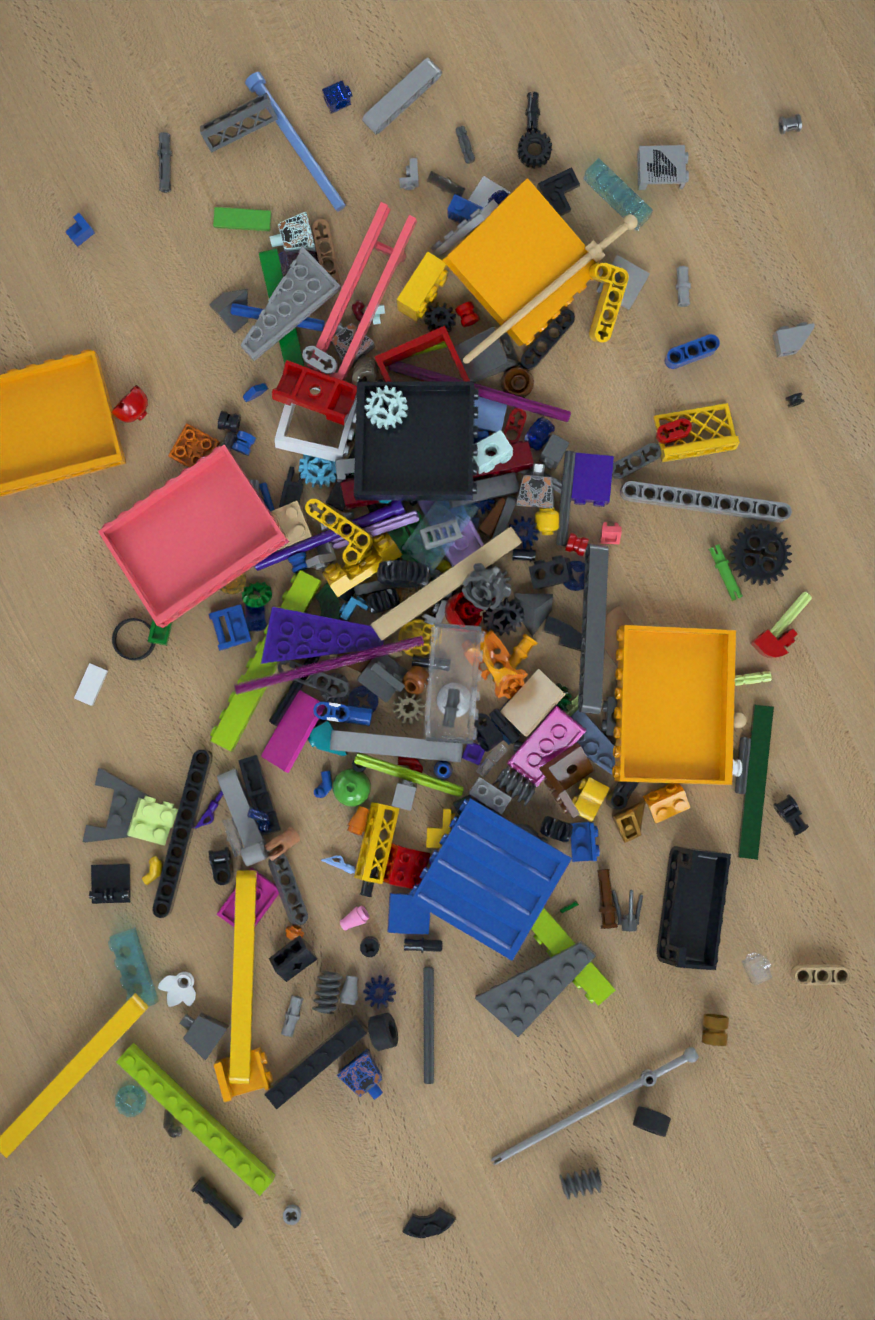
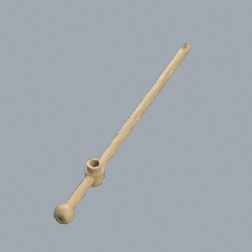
M631 214L625 216L623 224L599 244H596L594 240L585 247L588 251L585 256L463 358V362L467 364L477 357L592 259L596 263L606 256L603 250L626 230L636 228L638 224L637 218Z

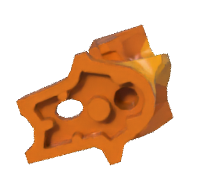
M481 628L476 633L479 641L473 644L471 640H466L462 644L465 651L463 654L484 680L488 679L487 676L491 673L495 681V695L498 698L505 696L511 700L525 684L523 679L528 674L525 670H516L510 665L508 659L511 655L492 630L488 632ZM496 649L501 650L500 654H495L494 651ZM481 663L486 664V670L480 668ZM494 665H503V667L496 669Z

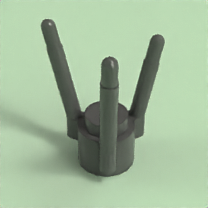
M612 890L618 925H622V931H637L643 895L639 896L636 914H633L634 897L633 890H630L629 914H623L622 918L616 892Z

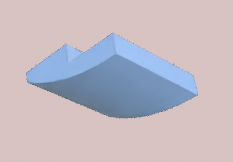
M482 397L475 400V407H478V419H474V426H478L480 430L493 433L502 430L507 405Z

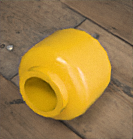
M554 507L553 509L539 508V511L535 513V529L541 531L542 535H553V531L559 529V512L554 510Z

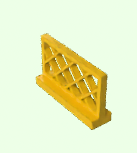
M728 403L655 415L653 417L656 432L660 427L659 420L666 419L672 422L683 416L689 419L691 423L694 422L702 427L698 434L690 432L689 435L694 437V440L690 443H686L682 439L677 440L673 446L665 447V444L659 443L662 462L736 450L740 443L738 436L735 434ZM724 410L726 417L723 421L714 416L716 411ZM703 413L709 417L705 424L695 419L697 414ZM710 419L720 424L716 431L707 426ZM680 425L679 428L685 432L687 427ZM723 426L729 430L730 436L724 437L718 431ZM703 429L713 434L711 439L705 440L699 436ZM662 431L665 437L669 435V433Z

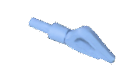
M335 855L321 859V861L345 872L355 873V866L345 863L342 856ZM338 858L340 862H334L332 859Z

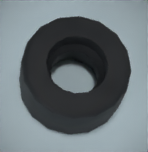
M383 1013L369 1018L368 1033L374 1048L377 1051L396 1047L398 1044V1030L390 1013Z
M639 1106L633 1126L665 1137L671 1118L657 1111Z

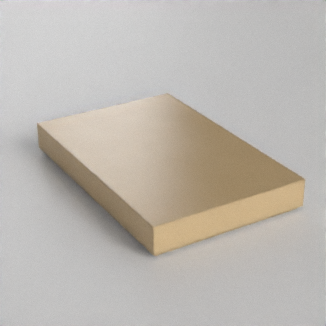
M538 669L500 712L527 737L566 694Z

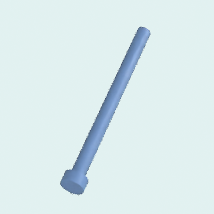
M260 72L251 74L245 81L250 92H256L258 97L267 92L271 105L278 117V120L275 122L337 212L342 210L346 204L265 87L266 80Z

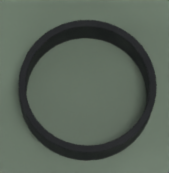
M125 619L115 627L112 634V644L115 651L121 657L133 661L148 657L155 648L154 643H151L149 650L144 655L137 658L126 657L118 649L116 637L119 629L124 624L131 621H140L149 630L151 628L150 624L141 619Z

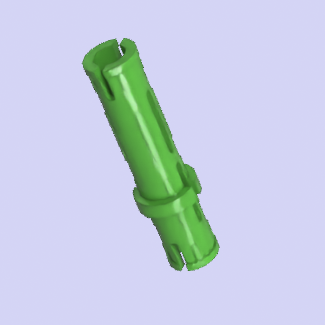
M720 544L715 546L718 554H716L713 547L708 549L716 564L714 566L718 568L728 590L731 601L736 600L734 591L738 598L743 597L728 565L729 560H726Z

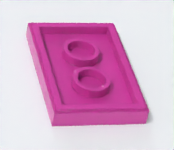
M258 871L256 879L255 926L279 895L276 885ZM236 888L216 914L233 927L235 924Z

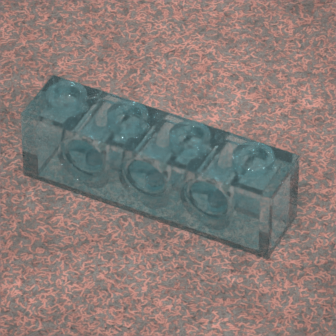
M598 158L585 171L583 180L623 218L629 214L637 218L638 224L634 228L636 231L650 219L653 209L602 160Z
M136 928L113 934L109 937L108 944L111 952L114 951L116 957L114 959L115 967L121 972L120 982L123 989L126 988L128 994L126 1000L128 1001L136 993L149 1006L156 1004L159 999ZM124 946L130 949V956L123 954L122 948ZM129 965L136 967V974H131L128 971ZM135 984L142 986L143 990L141 993L135 991Z

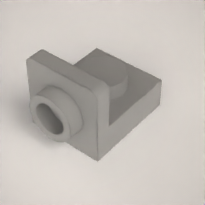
M409 158L410 165L406 166L407 177L399 178L400 188L413 190L415 187H419L417 158Z
M440 600L434 604L432 609L433 617L422 613L421 617L425 618L424 622L433 626L436 623L441 624L447 602Z

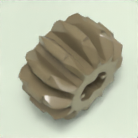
M405 692L406 699L399 695L398 699L402 702L394 701L393 703L399 706V708L393 709V712L400 711L396 719L404 716L402 720L404 724L407 718H409L410 724H413L412 717L420 721L416 714L424 715L425 713L419 710V708L425 707V704H417L422 698L419 697L415 701L416 694L414 693L409 698L408 692ZM412 703V707H415L414 711H410L409 714L405 713L404 705Z

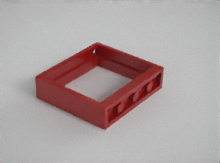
M445 326L374 356L384 382H392L385 367L445 341L462 381L470 380Z

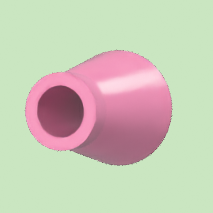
M356 906L347 916L340 920V925L346 931L367 923L370 917L364 906Z

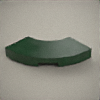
M326 583L315 596L320 604V616L340 620L339 599L330 585Z

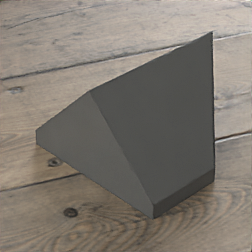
M248 289L223 292L209 304L233 333H236L248 322L246 317L231 314L233 303L248 306Z
M515 593V602L521 604L525 614L523 624L533 637L552 611L553 594Z

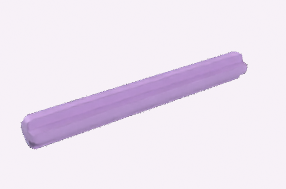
M416 510L363 529L373 537L417 522L419 514ZM366 535L359 537V541L368 539ZM343 537L331 541L334 549L345 547L350 543Z

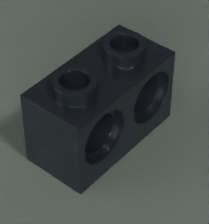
M563 555L552 557V561L545 562V560L535 561L533 566H529L533 589L539 590L575 581L570 558H563ZM562 564L564 571L559 575L557 567ZM541 569H544L546 573L543 579L539 577Z

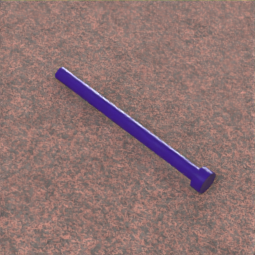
M392 500L390 505L351 521L361 528H365L394 515L399 516L407 512L403 501ZM344 525L343 532L346 535L350 534L352 531L351 525ZM329 529L272 553L256 564L255 568L257 571L262 570L293 555L306 552L338 539L341 536Z

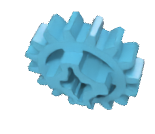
M303 454V459H300L298 471L301 472V479L306 478L305 484L311 482L313 488L317 484L322 489L323 484L329 487L330 481L332 483L336 482L337 475L334 461Z

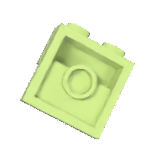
M145 796L144 799L138 797L127 835L165 846L178 809L174 808L175 804L163 801V804L155 802V798Z

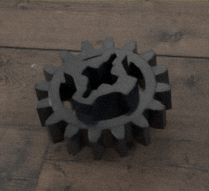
M507 597L495 609L489 607L486 612L482 613L483 623L487 631L492 630L495 634L499 632L500 636L504 632L510 635L511 630L517 632L516 627H522L521 622L525 621V614L521 604L516 603L515 599L509 602Z

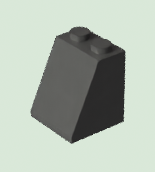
M492 327L454 346L469 380L474 381V383L521 365L511 339L506 332L469 363L463 362V358L497 330V327Z

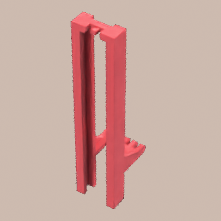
M382 202L377 209L316 345L318 349L325 353L327 352L373 248L389 256L390 258L338 372L326 374L345 381L396 267L401 262L404 263L406 259L404 249L417 223L415 217L408 216L394 248L377 241L391 211L388 205ZM314 350L313 353H312L311 358H314V359H316V360L318 361L319 357H317V356L314 354V353H315V350ZM307 364V367H309L310 369L323 373L322 371L318 370L312 365Z

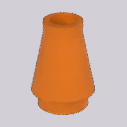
M359 806L347 824L349 826L347 831L362 836L366 829L369 809Z

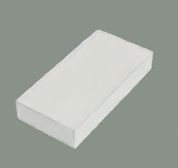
M89 663L74 699L93 706L108 671Z

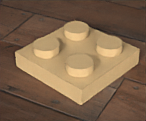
M299 501L271 511V514L290 541L280 549L313 536Z

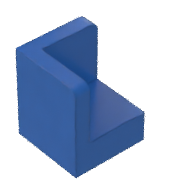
M80 213L73 217L76 223L66 230V234L77 247L95 234Z

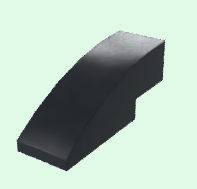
M547 616L542 632L560 637L558 645L581 651V633L570 625Z

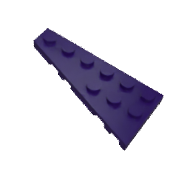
M272 607L261 664L364 651L382 646L384 640L381 641L372 626Z

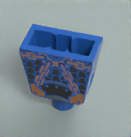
M368 1049L364 1050L338 1071L337 1076L359 1097L368 1092L375 1100L383 1093L377 1085L382 1080V1074Z

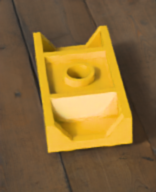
M387 532L373 537V548L368 550L359 564H345L341 568L337 562L325 568L322 574L337 597L376 573L381 562L394 561L402 556L401 551Z

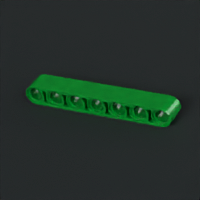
M277 248L258 252L269 299L284 276ZM295 327L279 340L284 365L286 360L305 367Z

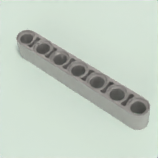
M335 730L331 732L330 750L461 762L463 743Z

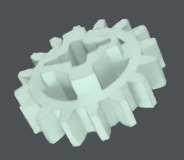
M385 386L383 391L378 387V393L371 392L372 399H366L369 404L365 406L366 411H369L366 415L368 418H371L372 424L377 422L378 428H381L382 425L385 426L386 430H388L389 425L396 428L395 423L402 424L401 417L407 416L404 412L408 410V406L405 404L407 400L405 397H402L401 391L396 393L395 387L391 391L387 386ZM384 402L389 407V413H387V410H385L384 408Z

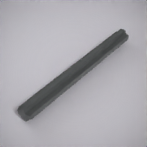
M424 967V1083L433 1084L434 968Z

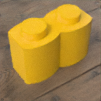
M587 777L586 780L583 778L578 787L580 792L577 797L573 796L572 802L580 813L579 816L592 822L609 791V787L591 777Z

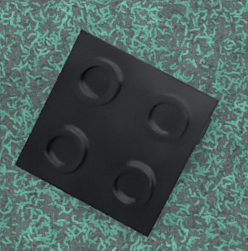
M130 864L91 865V891H89V899H92V904L131 902Z

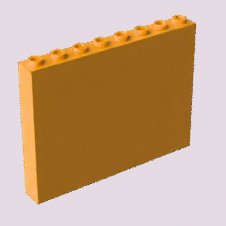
M83 350L78 355H64L59 360L48 359L40 365L29 364L21 370L10 369L7 373L0 375V497L126 464L115 417L111 413L113 410L99 355L94 350Z
M636 625L619 626L616 632V639L619 641L616 650L618 668L615 670L617 687L614 693L615 699H617V707L614 709L616 726L613 730L616 746L613 747L615 765L612 768V775L615 777V781L732 785L736 630Z

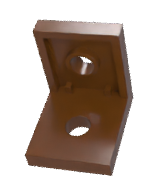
M577 742L539 768L546 779L543 782L550 791L553 790L551 794L556 802L561 801L562 803L559 805L565 814L569 812L573 818L580 813L566 790L595 771L582 747ZM574 764L571 769L567 770L570 765Z

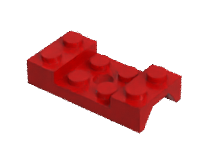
M288 360L285 362L283 374L277 388L272 390L273 400L289 406L293 403L326 415L327 420L343 426L357 398L356 385ZM312 388H318L320 389V393L312 394L310 390Z

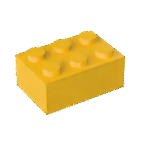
M427 251L397 298L398 311L416 322L419 318L425 316V312L428 310L426 308L429 302H434L438 295L436 291L440 286L443 287L448 279L447 265L441 259Z

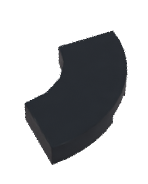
M440 1207L428 1216L412 1214L402 1233L415 1238L439 1235L450 1228L455 1222L456 1217Z

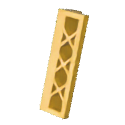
M371 802L354 878L383 884L400 808ZM385 809L393 811L392 818L388 822L384 819ZM385 828L388 835L382 841L379 835L380 831ZM381 847L383 857L377 860L375 852ZM377 866L379 870L378 878H370L371 869Z

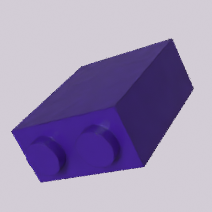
M576 452L571 501H574V504L586 505L587 502L593 503V506L604 507L605 504L610 502L614 456Z

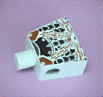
M306 212L278 224L280 234L269 236L272 248L283 245L286 255L299 254L302 246L309 253H316Z

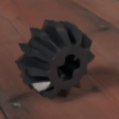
M437 302L436 308L429 306L430 312H425L427 319L424 322L429 325V331L445 326L446 330L451 332V326L456 325L454 321L456 314L452 313V307L446 309L447 303L440 307L439 302ZM440 316H443L441 322H438L437 319H439Z
M393 588L371 594L367 597L368 607L371 613L374 614L393 609L400 604L399 595L396 589Z
M546 816L540 826V833L561 842H568L573 833L572 824L550 816Z

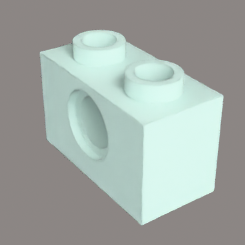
M501 430L476 443L478 445V455L474 456V463H477V471L481 474L482 472L487 473L500 462L506 463L511 459L513 448ZM489 451H493L496 454L494 456H488L486 453Z

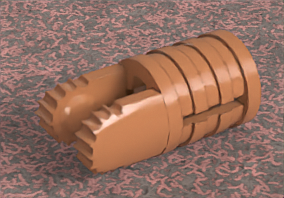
M289 827L264 845L265 850L278 847L270 853V860H275L298 843L300 837L295 829Z

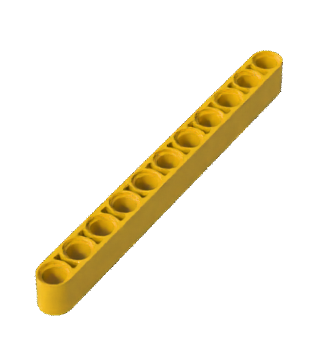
M237 870L230 1084H250L256 870Z
M136 993L0 1136V1153L5 1158L25 1140L150 1007Z

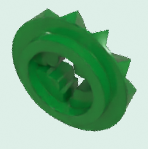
M258 580L255 584L249 583V586L244 587V591L241 593L243 602L250 607L264 606L272 598L271 587L265 582L260 583ZM254 591H257L258 593H260V594H259L260 597H259L258 595L254 594Z

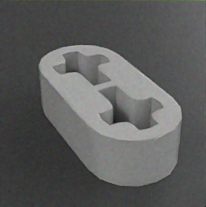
M308 346L303 350V358L308 364L325 374H332L336 371L337 362L330 355L315 346ZM315 350L314 354L319 357L318 361L314 358L308 360L309 356L307 353ZM331 360L333 368L325 370V365L321 361L329 362Z

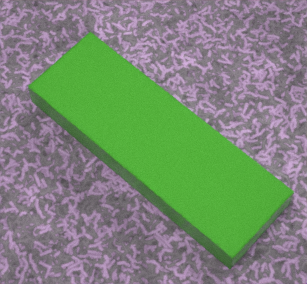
M214 207L213 226L214 228L270 231L272 213L268 210Z

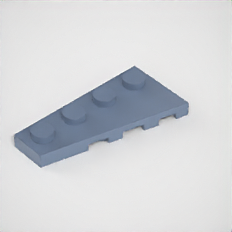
M577 710L570 717L586 728V732L577 742L582 747L587 758L612 774V768L615 765V758L613 757V747L615 745L585 713Z

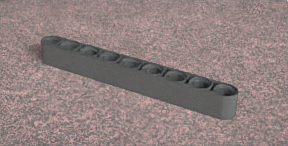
M588 544L585 553L578 711L599 714L602 707L609 556L608 546Z

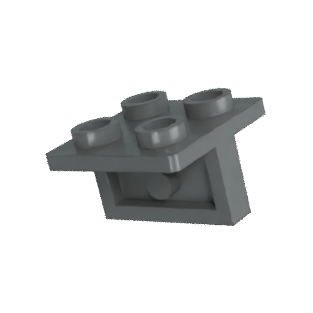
M387 654L386 656L381 655V657L379 655V658L378 656L377 658L375 656L374 659L372 658L357 678V681L384 702H388L395 691L401 692L405 687L402 684V680L408 671Z

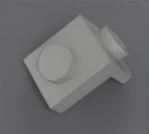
M329 542L317 547L318 555L306 560L308 568L316 567V570L336 561L332 543Z

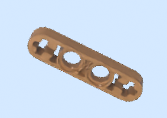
M316 220L312 225L319 264L323 267L326 261H331L334 266L331 270L326 271L341 286L329 225L325 220ZM322 225L323 228H326L323 229L324 238L320 237V232L318 230V226ZM322 243L330 245V249L327 252H322L319 249Z

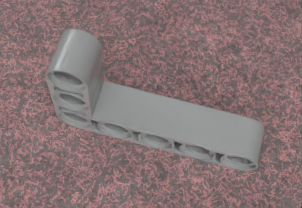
M234 768L217 775L219 785L245 847L241 849V855L246 866L268 858L270 852L265 850L264 845H266V841L261 834L258 821L237 770Z

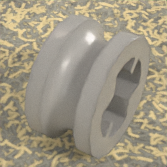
M288 1205L284 1210L283 1220L288 1225L298 1223L301 1217L300 1208L297 1205ZM287 1212H296L295 1217L291 1219L288 1217L289 1213Z

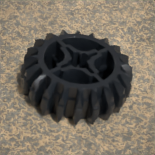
M384 561L379 564L377 570L378 581L392 587H424L428 585L430 578L429 567L422 563L410 561Z

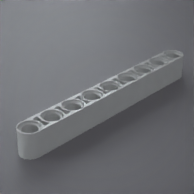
M635 481L626 482L620 490L621 497L630 502L777 523L785 521L792 513L791 507L782 502ZM632 487L634 495H627L625 488ZM651 490L653 498H647L644 495V491ZM663 493H670L672 495V500L666 501L663 497ZM683 495L690 497L691 502L689 504L683 502ZM707 498L710 502L709 506L702 505L701 499ZM721 500L728 503V509H723L720 506ZM740 503H744L747 506V512L740 510ZM759 506L765 507V515L759 513ZM778 508H781V509L784 510V512H785V516H784V517H780V516L777 514V509H778Z

